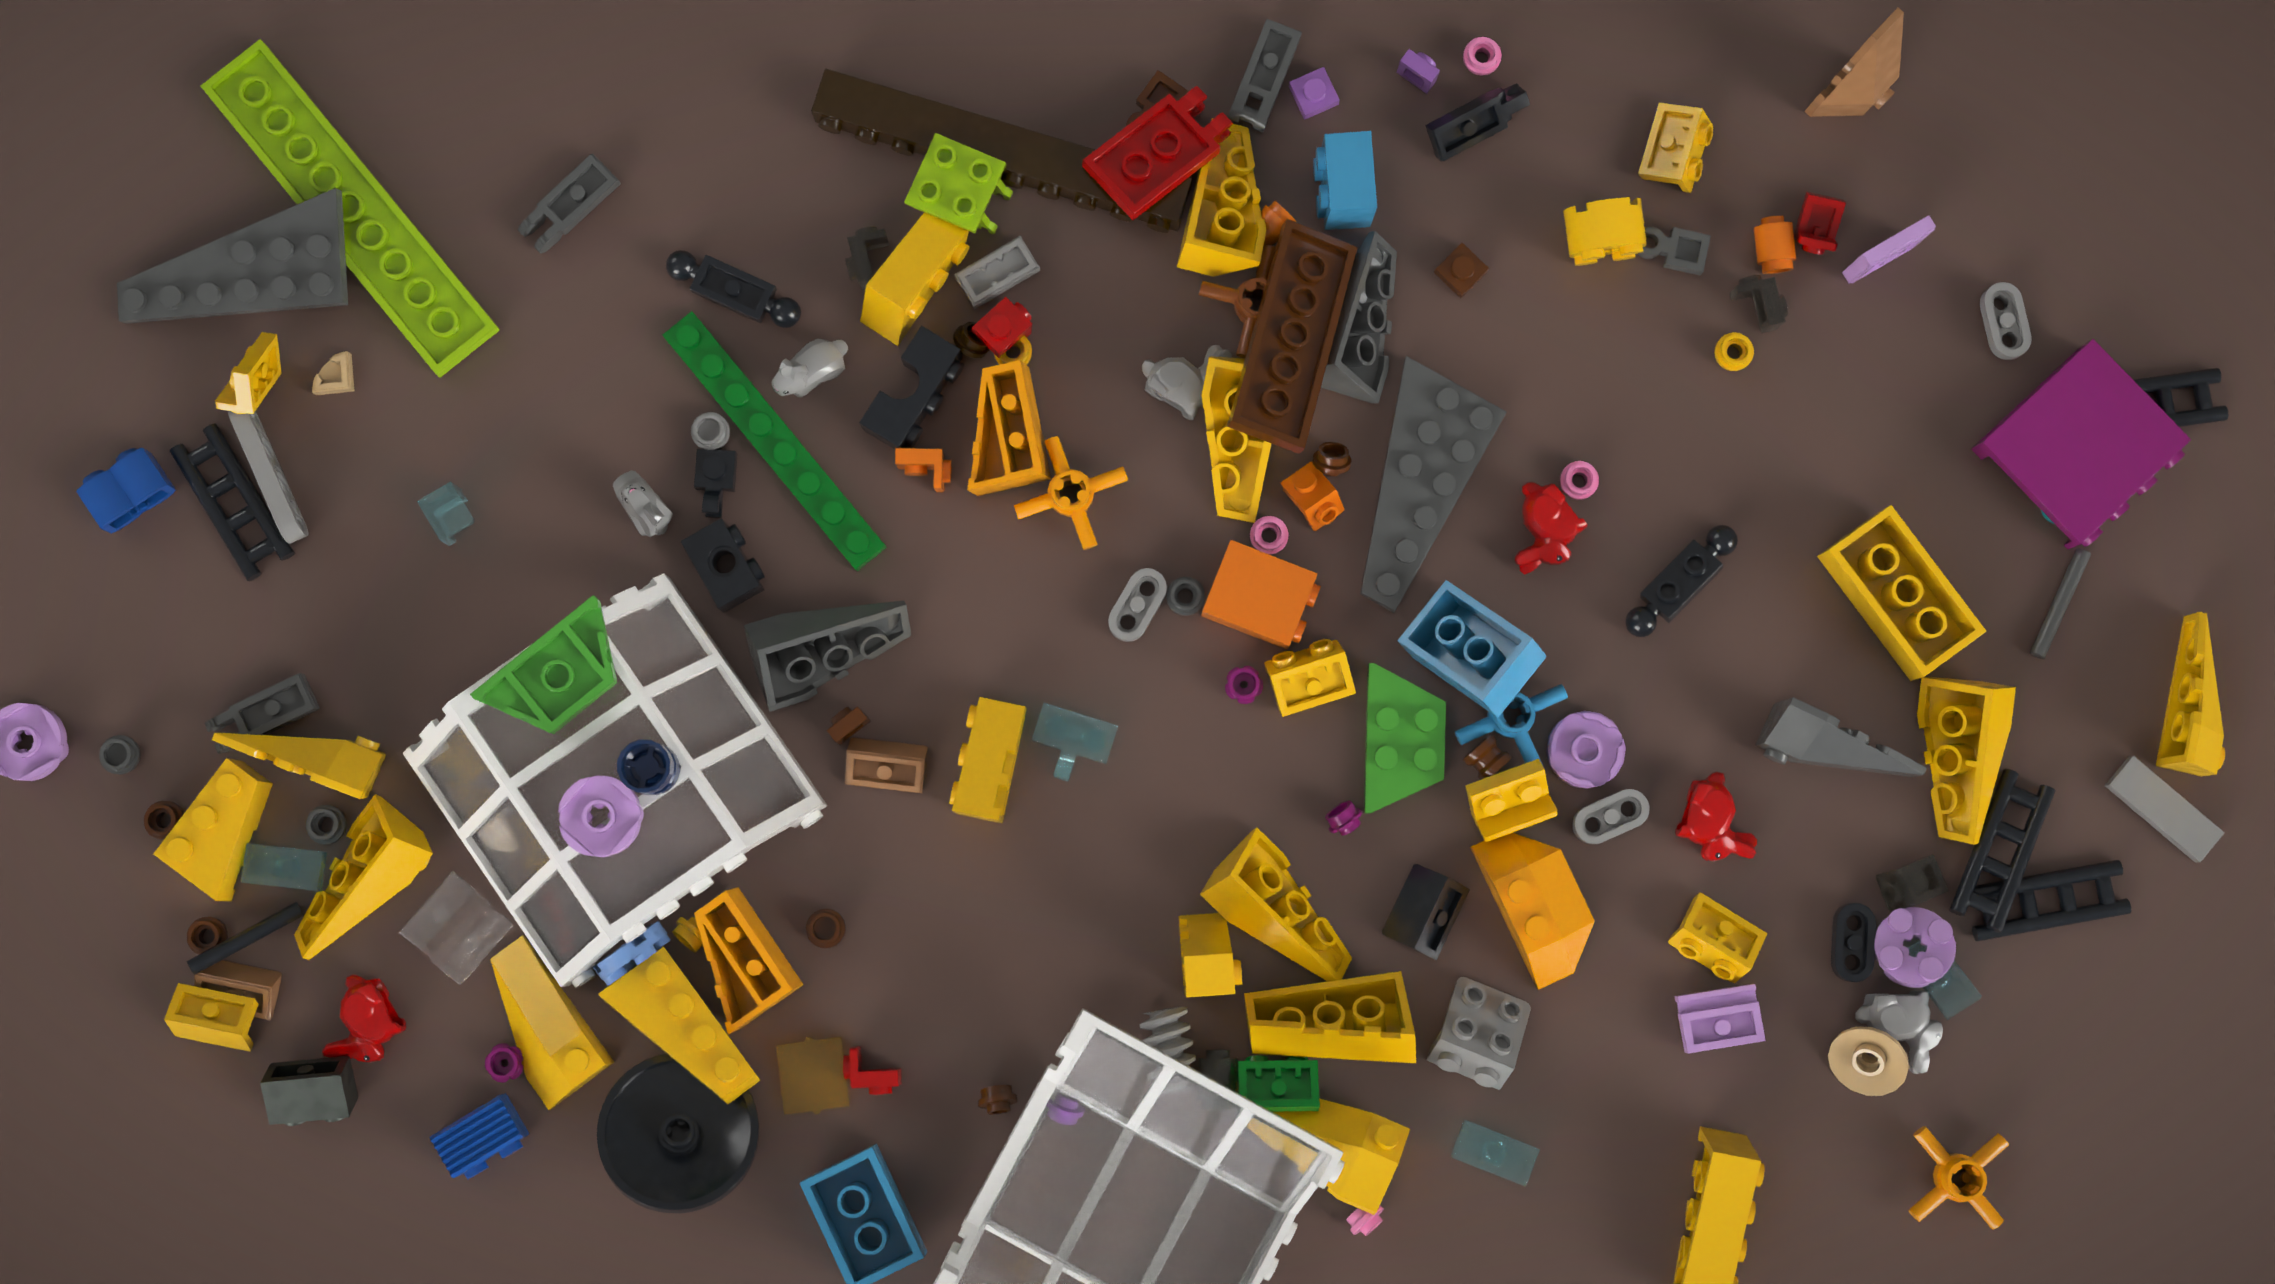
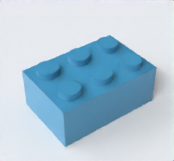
M1445 580L1397 640L1413 659L1497 718L1547 657L1532 637L1447 580Z
M877 1143L800 1182V1186L846 1284H872L924 1258L928 1251Z

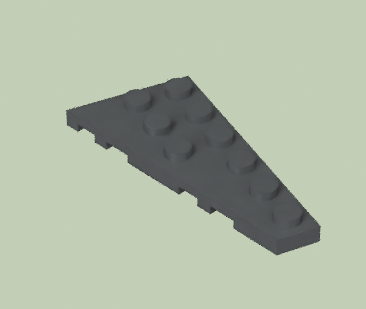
M337 188L329 190L118 282L119 322L127 324L348 305L342 191Z
M1408 356L1404 359L1372 536L1360 595L1393 613L1400 604L1507 411Z

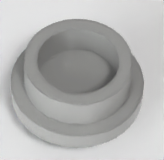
M707 412L699 415L694 420L691 426V436L699 448L719 450L729 440L730 427L726 419L720 414Z

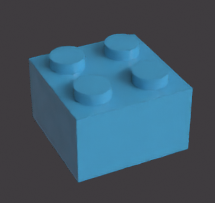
M1371 131L1324 134L1322 146L1316 147V158H1313L1314 181H1321L1319 195H1316L1317 218H1324L1325 230L1370 227L1377 209Z

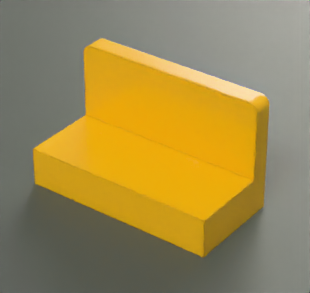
M178 983L164 1020L176 1037L250 1052L254 1043L249 1037L248 1032L259 1004L255 998Z

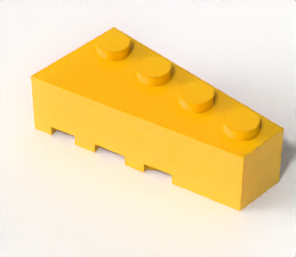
M662 947L598 993L605 1003L617 1011L725 1103H731L761 1081L665 947Z
M1401 971L1244 993L1252 1054L1416 1063L1415 1031Z

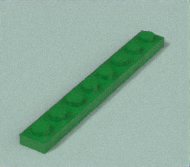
M693 311L662 334L856 571H859L887 548Z

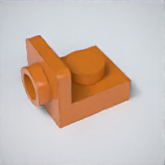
M895 448V464L898 469H904L905 475L926 476L928 475V470H934V489L936 492H944V483H951L952 463L951 460L945 459L942 449Z

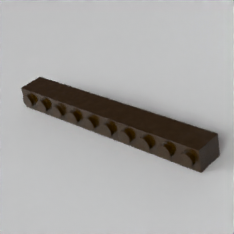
M826 68L824 70L811 110L815 122L819 123L818 127L824 131L833 134H840L841 130L855 134L857 140L870 145H876L877 141L892 145L891 149L906 156H913L914 152L926 155L933 137L937 133L1006 162L1007 165L1001 176V180L1006 186L1022 189L1023 185L1038 189L1037 193L1045 198L1058 200L1059 196L1074 200L1073 204L1079 208L1095 211L1097 207L1111 211L1110 215L1118 220L1132 221L1082 167L1083 159L1095 151V149ZM1187 178L1136 219L1147 222V227L1158 232L1168 233L1169 229L1178 232L1191 191L1192 178Z

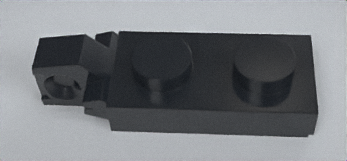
M1517 83L1505 89L1500 87L1425 125L1435 156L1440 161H1445L1508 128L1507 122L1512 119V114L1530 105L1527 92Z

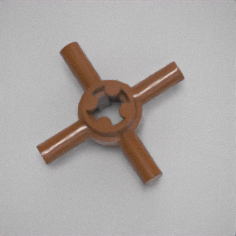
M1271 245L1263 246L1261 261L1257 267L1255 278L1244 281L1238 289L1207 281H1202L1199 296L1234 304L1236 314L1243 323L1236 356L1240 358H1246L1258 311L1251 309L1252 300L1247 298V296L1253 294V297L1262 299L1276 247Z

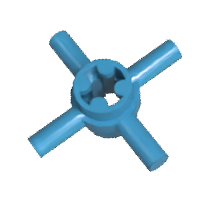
M1562 684L1530 698L1518 692L1508 705L1511 709L1519 707L1522 715L1516 718L1515 725L1510 727L1508 723H1505L1506 720L1503 713L1497 718L1488 711L1487 717L1456 730L1457 740L1460 745H1463L1494 731L1502 737L1514 738L1525 763L1538 758L1540 760L1528 733L1534 724L1535 712L1567 699V692Z

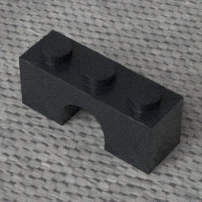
M921 325L901 356L903 365L919 376L920 381L916 392L908 398L895 399L879 391L859 422L862 429L893 449L906 448L907 446L910 448L914 447L923 432V428L920 427L922 421L927 414L931 416L935 414L944 398L940 394L948 381L953 384L963 370L964 363L961 362L963 358L961 349Z

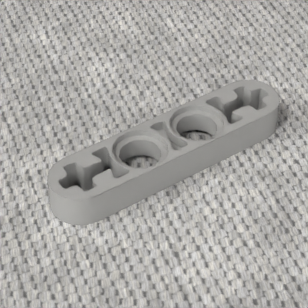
M228 411L230 421L280 534L288 544L308 536L305 521L256 411L254 414H236Z

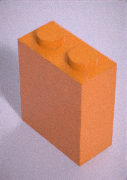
M1230 540L1201 616L1288 650L1291 641L1299 644L1307 622L1300 618L1305 605L1312 608L1321 588L1320 585L1314 583L1318 573Z

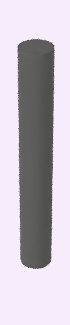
M2079 548L2075 550L2031 648V655L2045 659L2090 559L2091 553Z

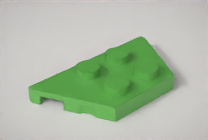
M595 595L591 596L470 694L472 698L546 732L555 734L617 684L600 600Z
M1375 663L1368 664L1364 814H1370L1444 780L1446 701Z

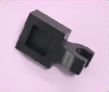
M697 449L694 488L705 491L702 513H706V517L722 518L723 491L735 492L736 451Z

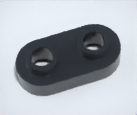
M1845 904L1838 908L1833 916L1831 967L1837 977L1847 982L1863 981L1871 975L1874 969L1876 919L1871 909L1863 904ZM1851 915L1855 916L1858 921V925L1854 930H1850L1846 923ZM1848 955H1852L1856 959V965L1851 970L1845 966V958Z

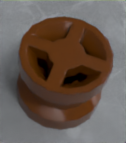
M1492 734L1486 737L1462 759L1467 766H1473L1478 771V778L1480 780L1494 775L1512 759V756L1507 751H1501L1496 745L1497 739Z

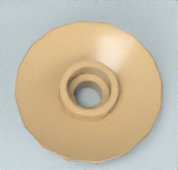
M1853 1027L1842 1031L1832 1041L1828 1053L1830 1069L1838 1081L1850 1090L1866 1096H1883L1896 1091L1905 1082L1909 1070L1907 1053L1899 1041L1887 1032L1873 1027ZM1867 1053H1871L1876 1057L1869 1056Z

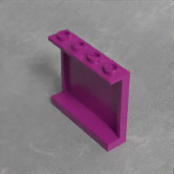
M2092 339L2072 353L1975 444L1971 450L1981 460L1990 456L2070 539L2064 545L2067 549H2070L2080 544L2087 547L2103 533L2099 527L2108 518L2114 521L2129 509L2130 505L2126 502L2135 493L2140 496L2149 490L2158 481L2154 475L2163 466L2168 470L2184 457L2185 453L2181 449L2191 439L2113 358Z

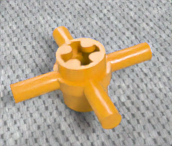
M1059 436L1048 438L1044 443L1056 475L1049 483L1048 493L1013 505L1018 520L1053 508L1059 514L1072 518L1083 550L1093 548L1098 544L1086 511L1093 502L1095 492L1128 481L1125 469L1122 466L1089 478L1081 471L1070 469ZM1072 483L1079 484L1080 491L1077 493L1078 501L1075 503H1070L1068 497H1060L1059 494L1060 490L1072 485Z
M1926 1126L1918 1129L1913 1136L1937 1163L1933 1172L1935 1187L1908 1209L1909 1213L1915 1220L1920 1222L1946 1199L1956 1202L1968 1201L1992 1230L1998 1228L2004 1222V1219L1983 1195L1987 1185V1176L1983 1167L2009 1146L2006 1139L1997 1133L1970 1157L1960 1153L1949 1154ZM1963 1167L1966 1171L1962 1172L1960 1177L1966 1184L1959 1190L1958 1186L1952 1183L1951 1178L1952 1174H1956Z

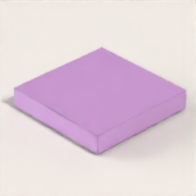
M1928 215L1863 253L1842 272L1848 283H1855L1913 249L1935 230L1936 225Z

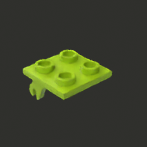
M935 133L904 203L972 233H976L978 228L982 229L983 227L990 234H995L998 226L990 221L985 214V210L992 194L997 195L999 193L1006 200H1010L1013 191L1006 187L1000 179L1007 164L1002 160Z

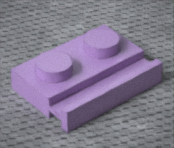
M1746 984L1674 996L1679 1012L1678 1019L1684 1052L1689 1054L1766 1041L1759 1002L1755 993L1756 985Z

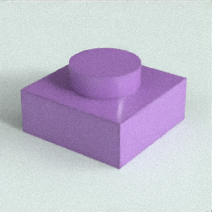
M1408 49L1400 60L1396 73L1428 94L1436 83L1440 70L1436 68V63L1428 55L1422 52L1416 54Z
M1324 67L1289 82L1288 87L1304 120L1339 105V97Z

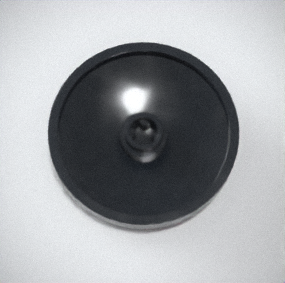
M668 1054L647 1059L627 1071L608 1093L602 1105L597 1124L599 1155L610 1180L631 1201L647 1209L662 1213L693 1212L722 1200L740 1184L748 1173L754 1161L759 1142L758 1113L749 1090L727 1104Z

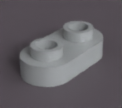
M1999 282L1984 291L1980 298V310L1988 344L1992 353L1998 358L2013 360L2024 354L2029 349L2032 341L2023 298L2018 288L2010 283ZM1994 299H1999L2003 302V310L1995 308ZM2004 335L2012 339V347H2007L2003 344L2002 337Z
M1144 568L1136 571L1129 579L1111 610L1108 619L1109 629L1118 640L1132 642L1139 639L1145 633L1163 602L1167 591L1166 581L1160 572L1151 568ZM1144 583H1151L1155 591L1150 596H1144L1140 592V586ZM1123 617H1133L1136 622L1135 626L1129 630L1124 629L1120 624Z
M1634 789L1616 792L1578 810L1572 822L1574 834L1580 841L1586 844L1593 845L1605 842L1642 825L1649 815V802L1641 792ZM1624 802H1629L1633 806V813L1629 817L1621 812V805ZM1588 818H1594L1598 822V829L1593 833L1586 829L1585 823Z

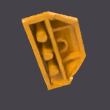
M1510 833L1488 842L1482 841L1471 846L1470 848L1537 990L1573 974L1595 920L1561 849L1515 833Z

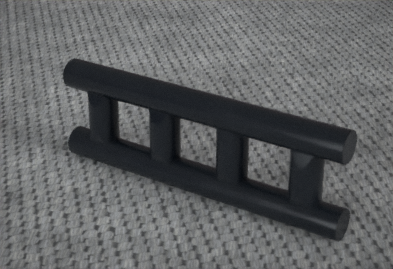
M2219 368L2134 380L2146 393L2155 392L2157 405L2179 427L2228 419V409L2225 405L2213 407L2209 384L2221 382V371ZM2193 387L2197 409L2175 412L2171 390Z
M214 423L203 429L208 439V442L190 453H188L184 444H178L172 447L169 452L247 581H252L261 575L255 563L275 551L281 561L289 559L295 552L280 534L272 514L218 425ZM218 455L228 474L208 485L197 466ZM237 487L248 506L227 517L217 498ZM256 519L267 538L247 550L236 531Z
M2004 769L1986 814L1979 843L1973 847L1949 909L1950 912L1959 916H1965L1968 906L1990 915L1986 927L1998 933H2001L2056 791L2050 786L2040 785L2037 795L2019 788L2015 786L2019 774L2011 769ZM2009 800L2031 809L2023 830L2001 821ZM1995 835L2017 844L2010 865L1988 856ZM1982 870L2004 880L1996 901L1974 891Z
M2120 860L2022 877L2016 894L2019 896L2023 917L2006 920L2002 932L1998 933L1986 927L1990 915L1982 912L1985 924L1976 925L1972 928L1975 941L2130 914V901L2127 898L2115 900L2111 877L2123 874ZM2094 880L2099 903L2077 907L2072 884ZM2003 881L1976 885L1974 891L1996 901ZM2056 887L2061 910L2039 914L2034 891Z

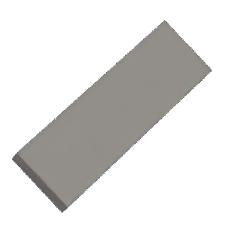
M2129 756L2104 785L2195 863L2201 862L2225 833L2135 756Z

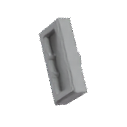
M1018 236L954 275L970 303L976 309L1038 273L1040 267L1022 237Z

